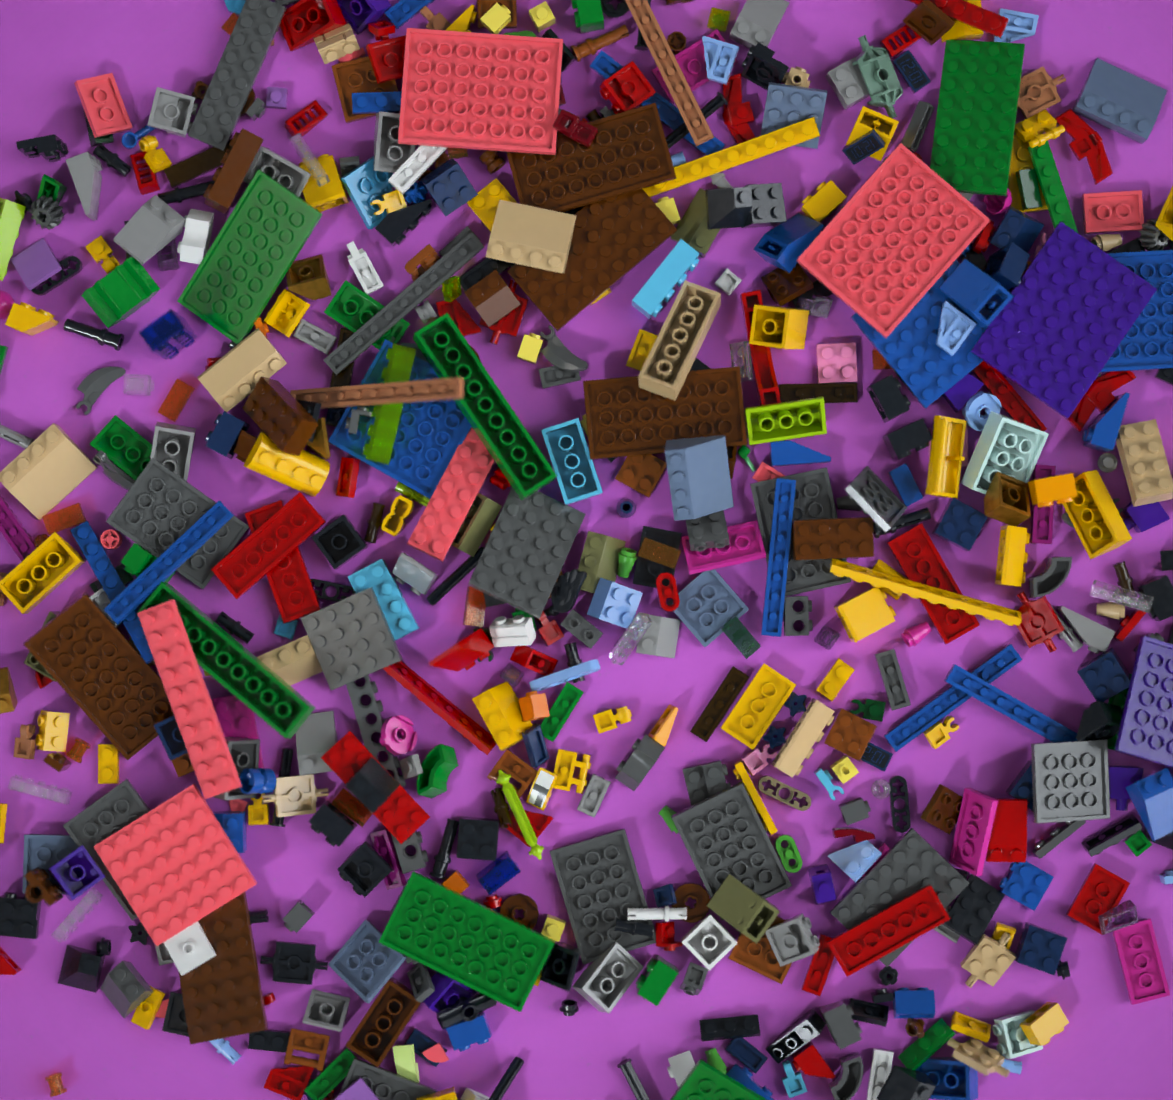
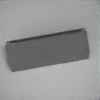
M918 102L901 143L912 152L917 151L934 111V107L930 103Z

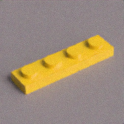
M741 761L734 763L735 769H733L737 780L742 779L748 796L754 802L753 806L757 814H760L762 818L761 822L765 831H769L771 835L778 832Z

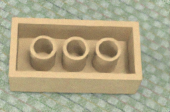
M1156 419L1120 426L1116 445L1133 507L1171 500L1173 498V479Z

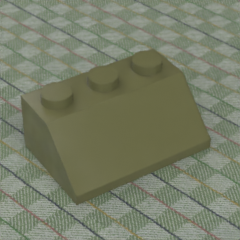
M699 188L678 224L677 232L670 239L677 243L682 239L700 253L699 256L703 258L721 229H708L706 193L704 189Z
M478 493L452 546L474 557L502 506Z
M588 531L578 567L579 572L585 571L587 573V577L580 590L595 593L600 577L612 582L616 581L618 556L621 549L625 547L626 541Z

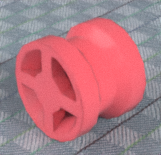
M110 529L105 530L100 537L101 544L108 549L118 548L123 540L120 532Z

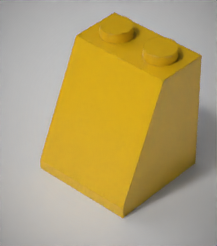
M324 154L317 157L318 160L310 162V160L299 163V167L311 174L303 189V195L308 204L322 212L349 203L332 155Z
M754 304L749 344L780 349H804L809 310Z
M872 587L834 606L851 642H857L895 621V611L891 605H887L885 601L887 596L883 588Z

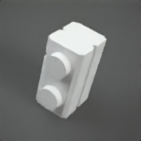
M517 615L508 619L505 616L495 618L489 626L493 646L531 645L536 639L532 617Z

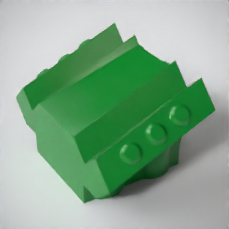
M132 256L126 259L123 264L115 267L112 272L97 281L92 287L86 289L81 296L106 327L110 328L121 320L124 321L149 302L150 298L160 288L140 262Z

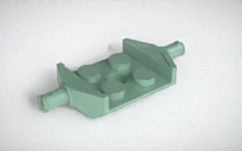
M866 35L861 36L858 39L862 52L852 64L853 66L858 64L868 89L871 101L867 103L870 106L886 108L888 116L893 119L897 117L893 105L903 94L902 87L885 48L873 47V45L869 46ZM879 71L883 73L884 80L880 78Z

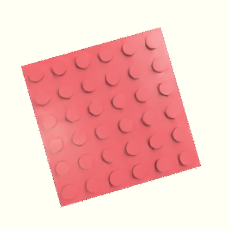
M195 784L187 787L93 846L156 946L257 884Z

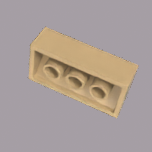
M257 328L197 378L224 411L228 412L252 393L261 376L270 378L284 367L287 362Z
M308 635L257 657L290 686L323 672Z
M812 698L806 708V712L802 714L787 738V742L783 744L771 764L792 778L794 775L798 776L803 768L802 762L805 758L809 759L814 751L812 746L815 741L819 743L824 735L822 730L826 725L829 726L835 717L833 716L834 711Z

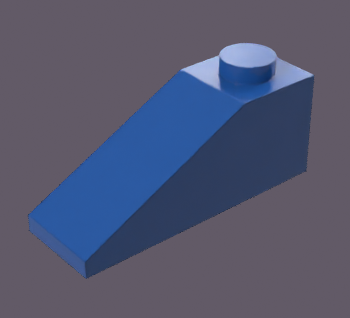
M781 440L769 443L771 467L831 461V457L792 441Z

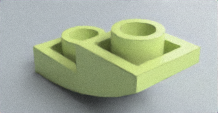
M414 1044L393 1046L397 1074L419 1083L418 1062H415Z

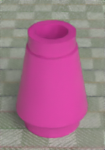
M925 621L905 629L901 636L905 644L911 647L916 646L932 630Z

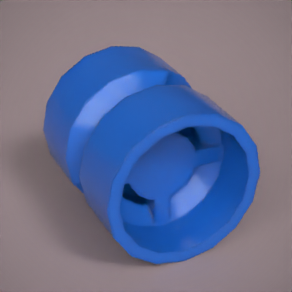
M246 768L242 770L239 776L242 784L240 789L244 794H269L274 791L276 786V775L269 768Z

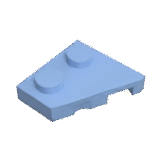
M999 9L998 15L1008 18L1009 21L1002 37L994 36L993 42L1009 43L1035 35L1039 15Z
M703 36L708 80L727 85L739 46Z
M945 301L942 306L936 345L953 356L976 323Z
M868 840L831 853L828 855V858L856 883L880 858L882 853Z

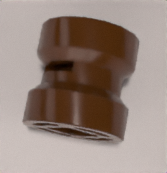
M673 32L668 36L667 42L674 55L685 50L686 37L683 33Z
M487 150L479 157V160L487 166L488 172L493 174L502 168L506 162L497 155V151Z

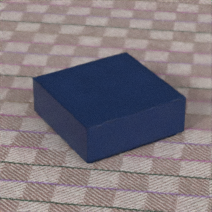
M673 884L653 889L657 908H665V906L677 903Z

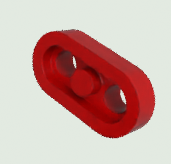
M990 220L977 235L972 251L978 254L981 251H986L990 243L987 240L992 236L996 228L993 226L994 221Z
M662 573L656 579L660 605L666 611H674L680 603L676 580L672 574ZM663 579L669 580L668 586H663ZM667 598L673 599L672 605L666 604Z

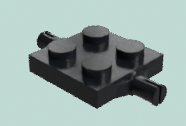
M277 941L273 957L261 956V964L272 965L274 971L273 981L312 985L315 970L328 969V962L317 961L315 944Z

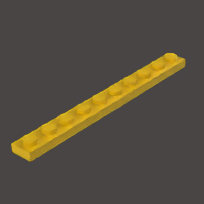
M814 117L676 166L674 170L677 179L646 187L643 190L649 197H653L820 137Z
M832 559L830 563V572L838 577L846 576L855 582L862 583L864 581L870 583L876 588L885 587L894 593L902 592L915 599H927L932 604L941 603L953 610L957 608L962 609L968 614H979L988 620H1000L1009 626H1020L1022 620L1020 611L842 560Z

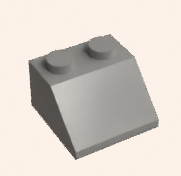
M642 614L636 653L675 658L680 620Z

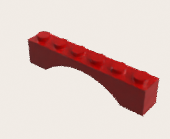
M761 290L741 293L740 295L748 344L754 304L763 305ZM749 344L760 406L781 403L770 347Z

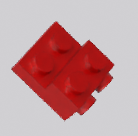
M633 61L603 81L599 86L601 88V96L605 100H610L615 114L637 108L656 93Z

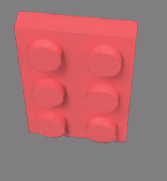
M113 73L77 80L74 83L94 138L127 131L132 128Z
M1142 190L1082 195L1085 234L1143 229Z

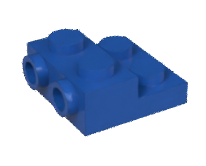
M1027 861L1012 862L1009 867L1010 873L1007 877L1004 876L999 884L1001 887L999 891L1035 911L1054 877Z

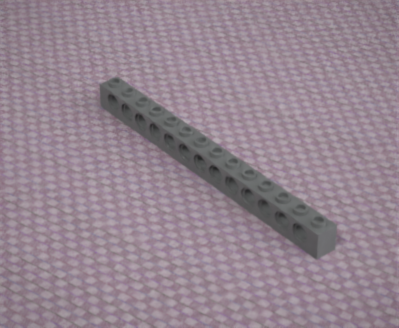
M369 674L364 676L366 683L363 687H359L355 681L346 684L364 746L386 770H391L394 773V779L404 788L406 782L403 775H400L398 768H400L398 756L394 757V754L372 739L374 732L381 733L382 725L386 719H383L381 714L384 711L381 700L377 701L375 694L378 692L376 682L371 681ZM364 694L371 697L369 705H364L361 702V697ZM369 713L376 715L377 721L375 724L368 723L367 715ZM380 751L387 752V761L379 760L378 753ZM416 830L402 844L391 834L403 874L427 866L426 862L429 861L426 850H422L420 843H423V838L420 831L417 832ZM408 845L415 846L416 854L409 855L406 852V847Z

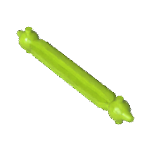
M500 769L498 770L499 776L496 783L503 785V793L526 843L531 847L529 855L536 856L540 860L542 859L541 853L544 846L537 845L536 834L514 786L509 783L511 775L504 773Z

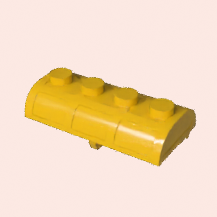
M935 415L925 494L958 498L962 461H965V457L962 456L966 420Z
M262 431L243 465L248 469L312 497L319 493L330 470V463L306 450H302L299 456L282 452Z

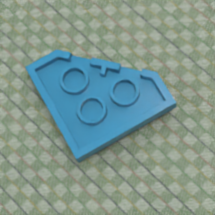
M374 156L340 178L367 229H373L387 216L386 209L382 214L374 215L373 213L379 210V206L377 204L370 205V202L374 200L383 201L381 195L392 192L393 188L388 179L394 173L373 171Z

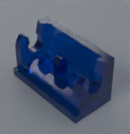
M506 851L496 861H493L476 874L480 884L491 895L520 873L521 870L509 852Z

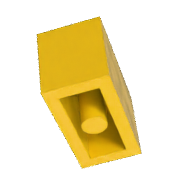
M832 180L828 183L825 181L816 188L818 192L813 197L808 195L802 201L804 205L801 207V210L807 217L817 222H822L846 199L847 196Z
M1046 1002L1019 1025L1030 1044L1043 1046L1050 1042L1052 1036L1061 1033L1069 1021L1058 1003Z

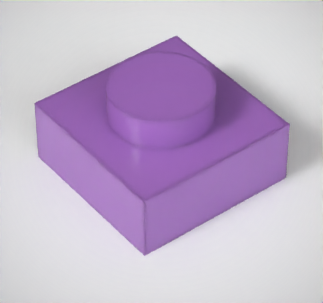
M268 87L266 107L286 109L288 89Z

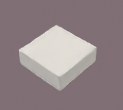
M727 268L714 284L730 296L742 280Z

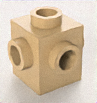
M791 67L790 72H786L782 83L809 88L811 81L808 80L810 74L806 73L807 71L801 67Z

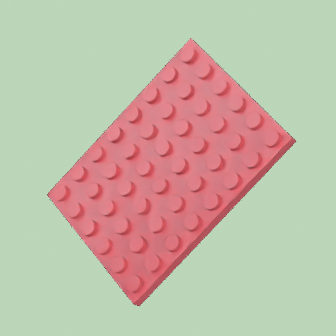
M407 28L398 144L555 155L557 130L553 128V124L558 117L563 39Z
M900 143L801 254L797 262L883 337L887 338L990 222V219Z

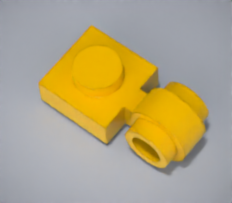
M151 135L142 137L139 141V147L143 152H147L144 159L152 172L156 173L171 167L172 163L163 148L156 150V147H158L157 138Z
M101 235L85 246L97 263L103 260V263L100 265L107 274L120 265L114 256L109 257L113 250Z
M625 706L616 709L617 713L613 715L612 709L594 714L593 717L598 733L618 728L616 721H620V724L632 721L631 710Z

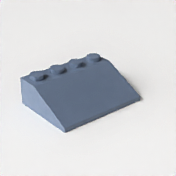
M1096 58L1073 107V111L1143 144L1153 129L1167 90Z
M725 435L666 440L665 456L674 521L696 519L734 507Z

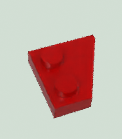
M455 298L436 302L439 317L448 313L463 337L482 332L481 328Z
M510 809L509 815L513 825L510 827L508 824L509 828L506 829L530 848ZM525 810L538 838L554 818Z
M300 1066L271 1069L263 1088L292 1100H301L314 1068Z

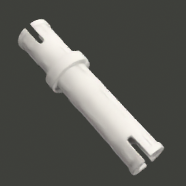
M686 907L627 908L628 921L665 920V922H669V920H687Z

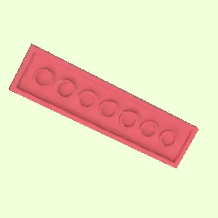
M472 427L463 443L458 445L407 542L409 546L442 562L495 463V460Z

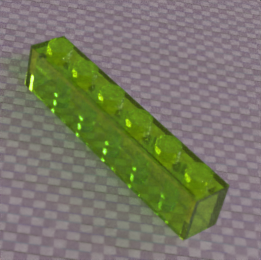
M393 344L392 348H388L386 359L389 360L388 367L383 368L381 378L385 379L384 383L406 382L410 380L416 349ZM404 403L374 405L372 416L375 417L374 425L370 424L367 434L371 438L369 444L365 443L363 455H366V460L389 465Z

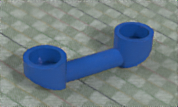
M146 125L135 133L126 132L121 139L122 145L127 149H132L136 146L139 139L156 128Z

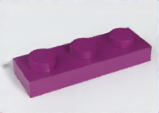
M387 829L371 833L375 851L393 868L384 878L387 890L406 885V879L400 866L391 833Z

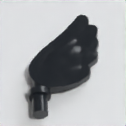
M573 569L558 577L551 592L553 605L543 610L547 617L551 615L557 616L559 612L565 613L573 608L581 586L587 577L585 571L579 572L578 569Z

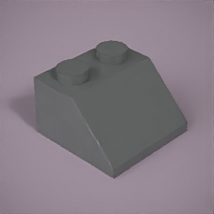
M121 961L111 970L100 988L123 1018H126L154 992L133 964L127 961Z
M843 1001L819 1007L831 1036L840 1050L862 1040L860 1036L862 1030L858 1022H853L851 1016L854 1013L849 1004L845 1005Z

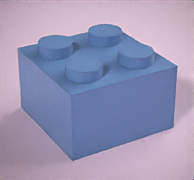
M600 577L587 615L630 630L643 593Z

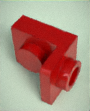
M674 921L656 923L657 947H664V951H675L676 947L683 946L682 942L674 941Z

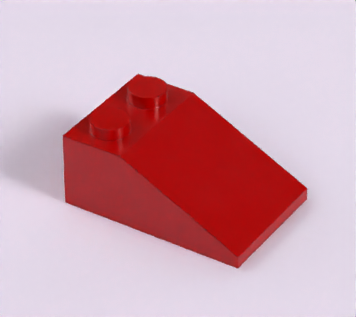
M301 0L286 9L280 27L290 51H294L315 42L313 38L324 35L347 23L337 0Z
M480 628L428 663L433 667L457 672L463 668L467 671L476 665V659L479 658L482 661L490 655L488 651L493 649L494 646L483 629Z
M994 798L998 800L985 858L986 862H1026L1027 799Z

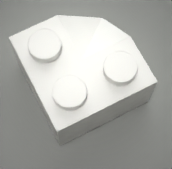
M708 915L696 924L681 939L682 943L709 971L737 944V940L711 915Z

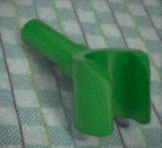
M743 445L738 449L737 453L745 460L751 471L754 472L756 468L748 457L751 450Z

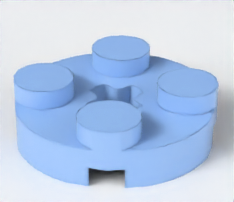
M979 391L969 399L962 410V414L969 427L976 431H983L990 412L993 411L1000 414L1002 404L996 396ZM986 407L984 410L985 415H980V411Z

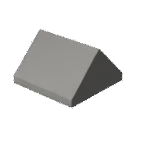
M312 989L302 1023L341 1032L344 1027L350 998Z

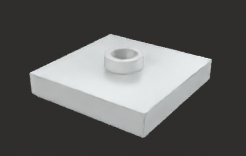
M198 921L163 942L181 976L216 956Z

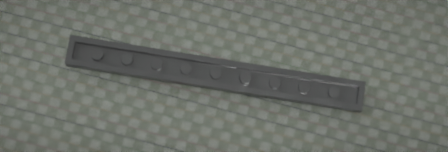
M472 232L469 233L324 359L325 363L338 375L484 249L483 244Z

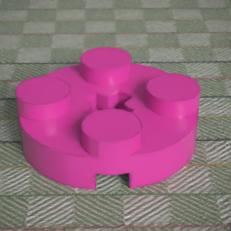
M403 715L387 718L381 728L380 744L394 755L406 754L413 750L417 742L416 731L414 732L412 727L414 724ZM398 731H399V735L401 736L400 739H398V737H397V732H398Z

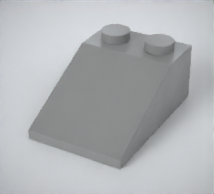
M747 0L730 32L729 39L748 48H751L752 45L756 46L758 42L768 47L789 2L785 0Z
M857 57L830 70L826 75V79L845 110L870 96L858 64L854 66L852 64ZM879 71L880 78L884 80L883 73Z
M380 111L376 113L373 171L395 173L415 152V145L398 144L400 114Z
M260 146L243 181L250 184L256 172L261 170L300 197L311 174L269 148Z
M85 152L66 159L84 212L86 216L95 221L98 216L102 182L100 171L103 168L99 159H96L89 152Z
M155 195L140 207L114 237L113 241L143 265L182 233L185 218Z
M157 422L150 460L153 457L187 481L196 428Z
M401 553L392 571L396 581L402 585L406 582L412 586L410 590L419 596L421 593L426 595L439 576L405 553Z
M334 711L310 714L296 731L300 775L333 771L321 757L338 742Z
M615 942L583 971L572 987L599 1012L609 1014L643 969V966L619 943Z

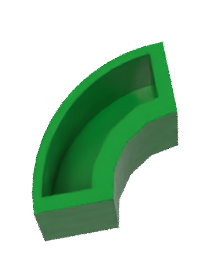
M439 744L427 754L421 764L423 773L417 777L418 795L434 798L447 791L448 776L458 766L453 747Z

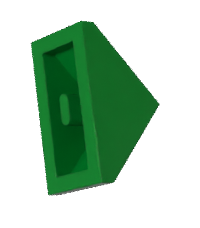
M44 174L37 199L44 195L46 197L52 196L53 201L58 200L59 205L67 187Z

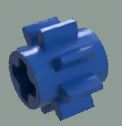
M419 181L418 183L415 182L403 195L408 204L412 202L417 204L425 200V194L428 191L423 183Z

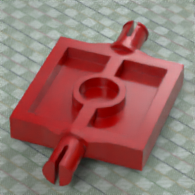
M511 279L508 287L521 305L491 327H488L482 317L479 325L493 331L489 342L493 344L494 341L495 345L498 343L500 334L517 336L529 301L514 293L517 283Z
M1024 591L1017 594L1022 603V606L1016 610L1020 611L1022 616L1020 626H1017L1028 647L1045 643L1050 653L1057 650L1052 638L1054 635L1062 632L1064 627L1046 596L1029 601Z

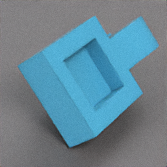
M819 768L814 772L828 791L832 800L836 799L833 796L835 790H839L841 794H844V790L840 786L832 784L831 780L833 777L827 769L823 771Z
M789 1060L782 1062L787 1077L782 1078L788 1097L792 1098L808 1092L801 1073L797 1072L794 1074Z

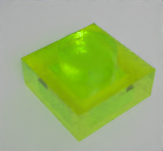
M712 7L707 28L726 32L730 11Z
M452 276L442 283L444 301L452 302L462 295L460 277Z

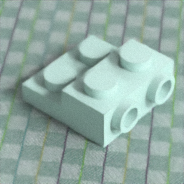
M1035 1010L994 1019L992 1030L994 1035L998 1037L999 1042L996 1049L1005 1059H1013L1043 1049V1046L1030 1044L1019 1025L1033 1014Z

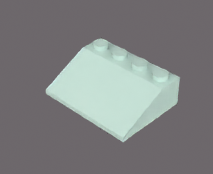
M991 411L963 475L961 484L974 491L986 494L997 472L1025 483L1029 482L1049 433Z

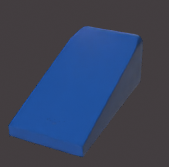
M906 463L888 472L906 507L923 498Z

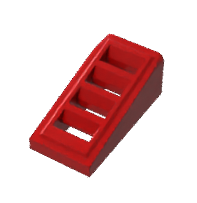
M905 25L881 40L880 45L887 50L890 59H892L922 37L912 30L916 36L912 38L907 31L910 27ZM904 32L906 37L909 39L908 42L905 41L901 33ZM898 36L903 44L902 46L899 45L895 37ZM891 40L896 46V50H894L893 47L890 45L889 42Z
M315 100L286 120L285 128L297 141L324 120L328 114ZM312 109H314L318 113V117L314 115V113L311 111ZM306 114H308V115L310 116V118L312 119L311 122H310L309 119L305 116ZM300 119L306 124L305 126L301 124Z
M145 151L130 155L138 188L142 195L160 190L156 173L152 172L147 162L136 163L144 160V156L147 153ZM149 167L148 169L139 171V169ZM151 174V176L141 179V177Z

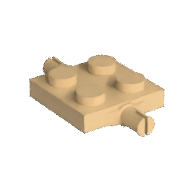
M314 774L276 777V786L273 794L262 795V802H274L276 817L316 813L317 797L328 796L329 793L327 792L329 791L328 788H316Z
M1004 932L999 940L991 939L985 934L982 935L978 944L974 945L960 963L962 968L971 973V976L965 982L967 986L972 988L978 979L992 987L996 984L1016 959L1015 953L1008 950L1005 946L1011 938L1010 934Z
M953 1038L949 1039L947 1045L955 1049L952 1057L986 1076L997 1072L1005 1078L1008 1077L1010 1070L1001 1066L1005 1057L997 1050L986 1047L977 1039L971 1038L965 1043H960Z

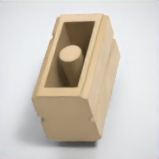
M349 23L313 38L324 64L360 50Z

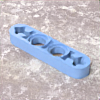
M598 659L590 660L529 682L531 691L539 692L594 673L601 669Z

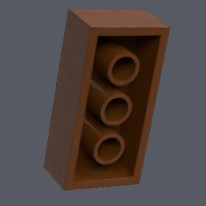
M243 128L240 133L236 131L229 144L232 146V149L226 150L221 160L223 166H218L212 177V180L215 181L214 184H209L203 195L206 198L204 204L223 214L227 212L264 139Z
M261 376L242 407L282 452L297 456L301 454L319 424L279 381Z
M871 517L792 520L793 560L874 557L873 519Z
M391 977L345 1046L376 1067H379L420 1005V1002L415 1000L413 991Z

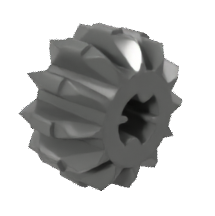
M45 195L36 199L29 210L33 214L31 219H35L36 225L40 224L42 229L47 228L49 230L58 226L65 215L62 212L63 207L58 205V200L53 201L52 196L46 197Z
M1158 218L1147 219L1146 223L1142 224L1143 229L1139 231L1141 233L1139 240L1142 241L1141 246L1148 251H1160L1165 246H1168L1167 241L1169 238L1156 227Z

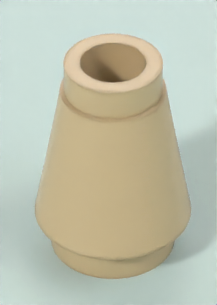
M1100 234L1093 237L1091 243L1106 252L1122 245V237L1120 234Z
M1118 600L1097 603L1096 615L1118 620L1124 618L1125 602Z

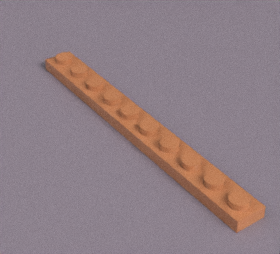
M625 0L695 145L698 146L713 139L714 136L648 1Z
M458 377L291 390L290 394L298 400L321 404V409L463 399L464 379Z

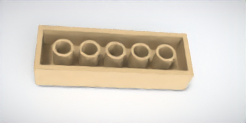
M684 281L638 376L639 388L674 401L676 400L721 306V293Z

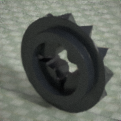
M600 0L602 12L608 17L618 18L624 16L629 10L625 0H617L621 3L617 4L616 10L613 4H609L612 0Z

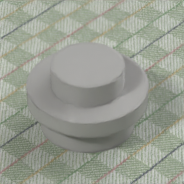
M1105 453L1098 458L1097 464L1101 471L1109 473L1116 469L1117 459L1113 454Z

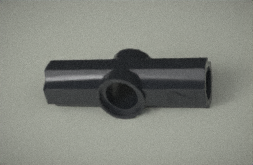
M478 993L470 998L460 997L455 1002V1005L437 1012L436 1017L441 1028L445 1029L463 1020H474L478 1013L495 1006L497 1002L482 993Z

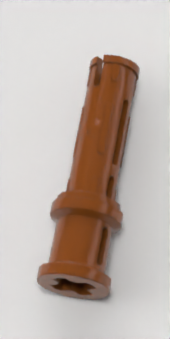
M624 24L597 38H588L584 43L577 46L572 45V53L576 56V61L579 62L581 58L590 54L595 55L597 50L630 36L629 31Z

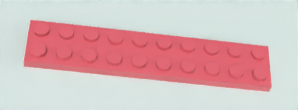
M170 600L137 613L204 798L208 799L241 787L240 778L175 600Z

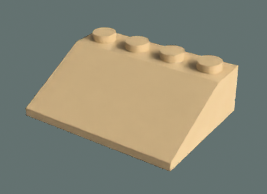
M499 200L486 257L565 274L577 216Z
M53 423L0 472V482L38 520H41L94 472L97 467L62 428Z

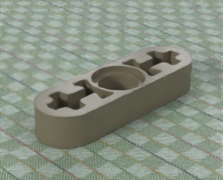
M763 776L758 781V788L761 792L793 808L805 811L811 806V798L806 793L773 777ZM769 779L771 780L770 784L775 787L776 783L780 784L776 789L775 795L772 794L773 789H763V781L766 782ZM782 788L790 790V796L786 799H782L779 796V791ZM794 792H797V794L795 795L796 797L802 799L803 796L806 797L805 801L807 802V805H802L801 807H799L798 801L793 800V803H790L789 801L792 800Z

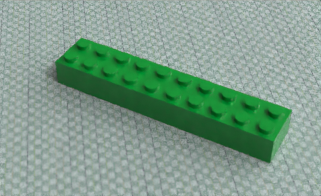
M449 314L442 315L415 332L413 340L439 379L458 377L464 379L463 399H454V401L521 501L552 482L557 476Z
M161 582L137 613L170 600H175L198 665L284 738H292L316 707L169 583Z

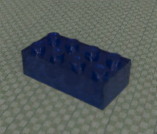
M172 309L139 332L152 352L164 359L169 358L170 360L179 354L181 348L184 346L188 348L194 344V339L197 338V335L186 320Z

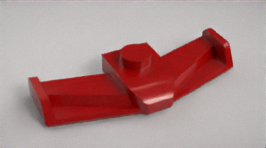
M741 73L730 76L727 85L722 84V93L728 102L727 105H723L722 117L737 144L756 138L748 125L749 122H753L755 119L750 102L742 103Z
M1071 108L1054 118L1059 126L1063 125L1065 131L1074 139L1069 144V147L1077 159L1080 161L1086 157L1095 185L1113 174L1102 138L1097 131H1094Z
M1131 371L1107 372L1095 379L1067 420L1078 432H1081L1095 407L1102 412L1116 398L1111 392L1134 380L1136 376Z

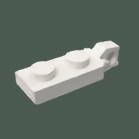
M353 241L348 243L347 247L351 253L347 256L348 261L365 293L369 295L384 287L363 248L358 250Z

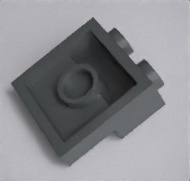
M724 510L696 519L686 520L691 551H704L707 548H723L726 545H730Z
M721 760L682 769L691 806L731 787L730 783H726L725 776L728 775L726 764H722Z

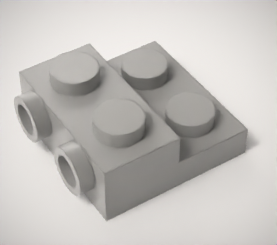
M157 87L147 126L186 138V134L189 133L193 122H190L191 114L195 115L198 104L194 103L195 97Z
M803 913L769 927L765 932L780 967L813 955L819 950V939L816 935H812L810 919L804 917Z

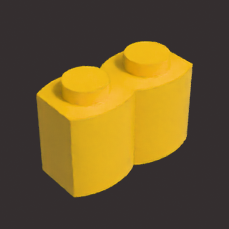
M401 495L396 497L391 506V513L383 520L382 530L395 537L398 536L404 528L405 519L413 511L414 502Z

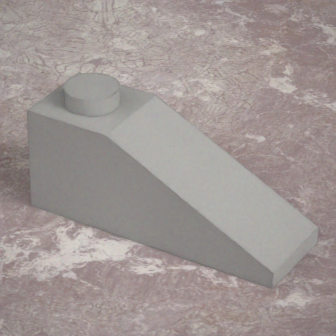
M1058 606L1057 610L1069 626L1072 627L1083 644L1089 646V651L1096 654L1106 652L1115 631L1064 606Z

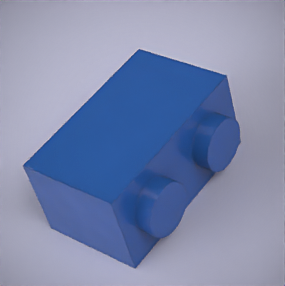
M922 987L910 991L909 988H898L897 991H894V1019L934 1018L936 1014L934 990Z
M484 1012L479 1013L472 1021L463 1020L446 1028L453 1049H459L460 1052L471 1048V1044H484L492 1036Z

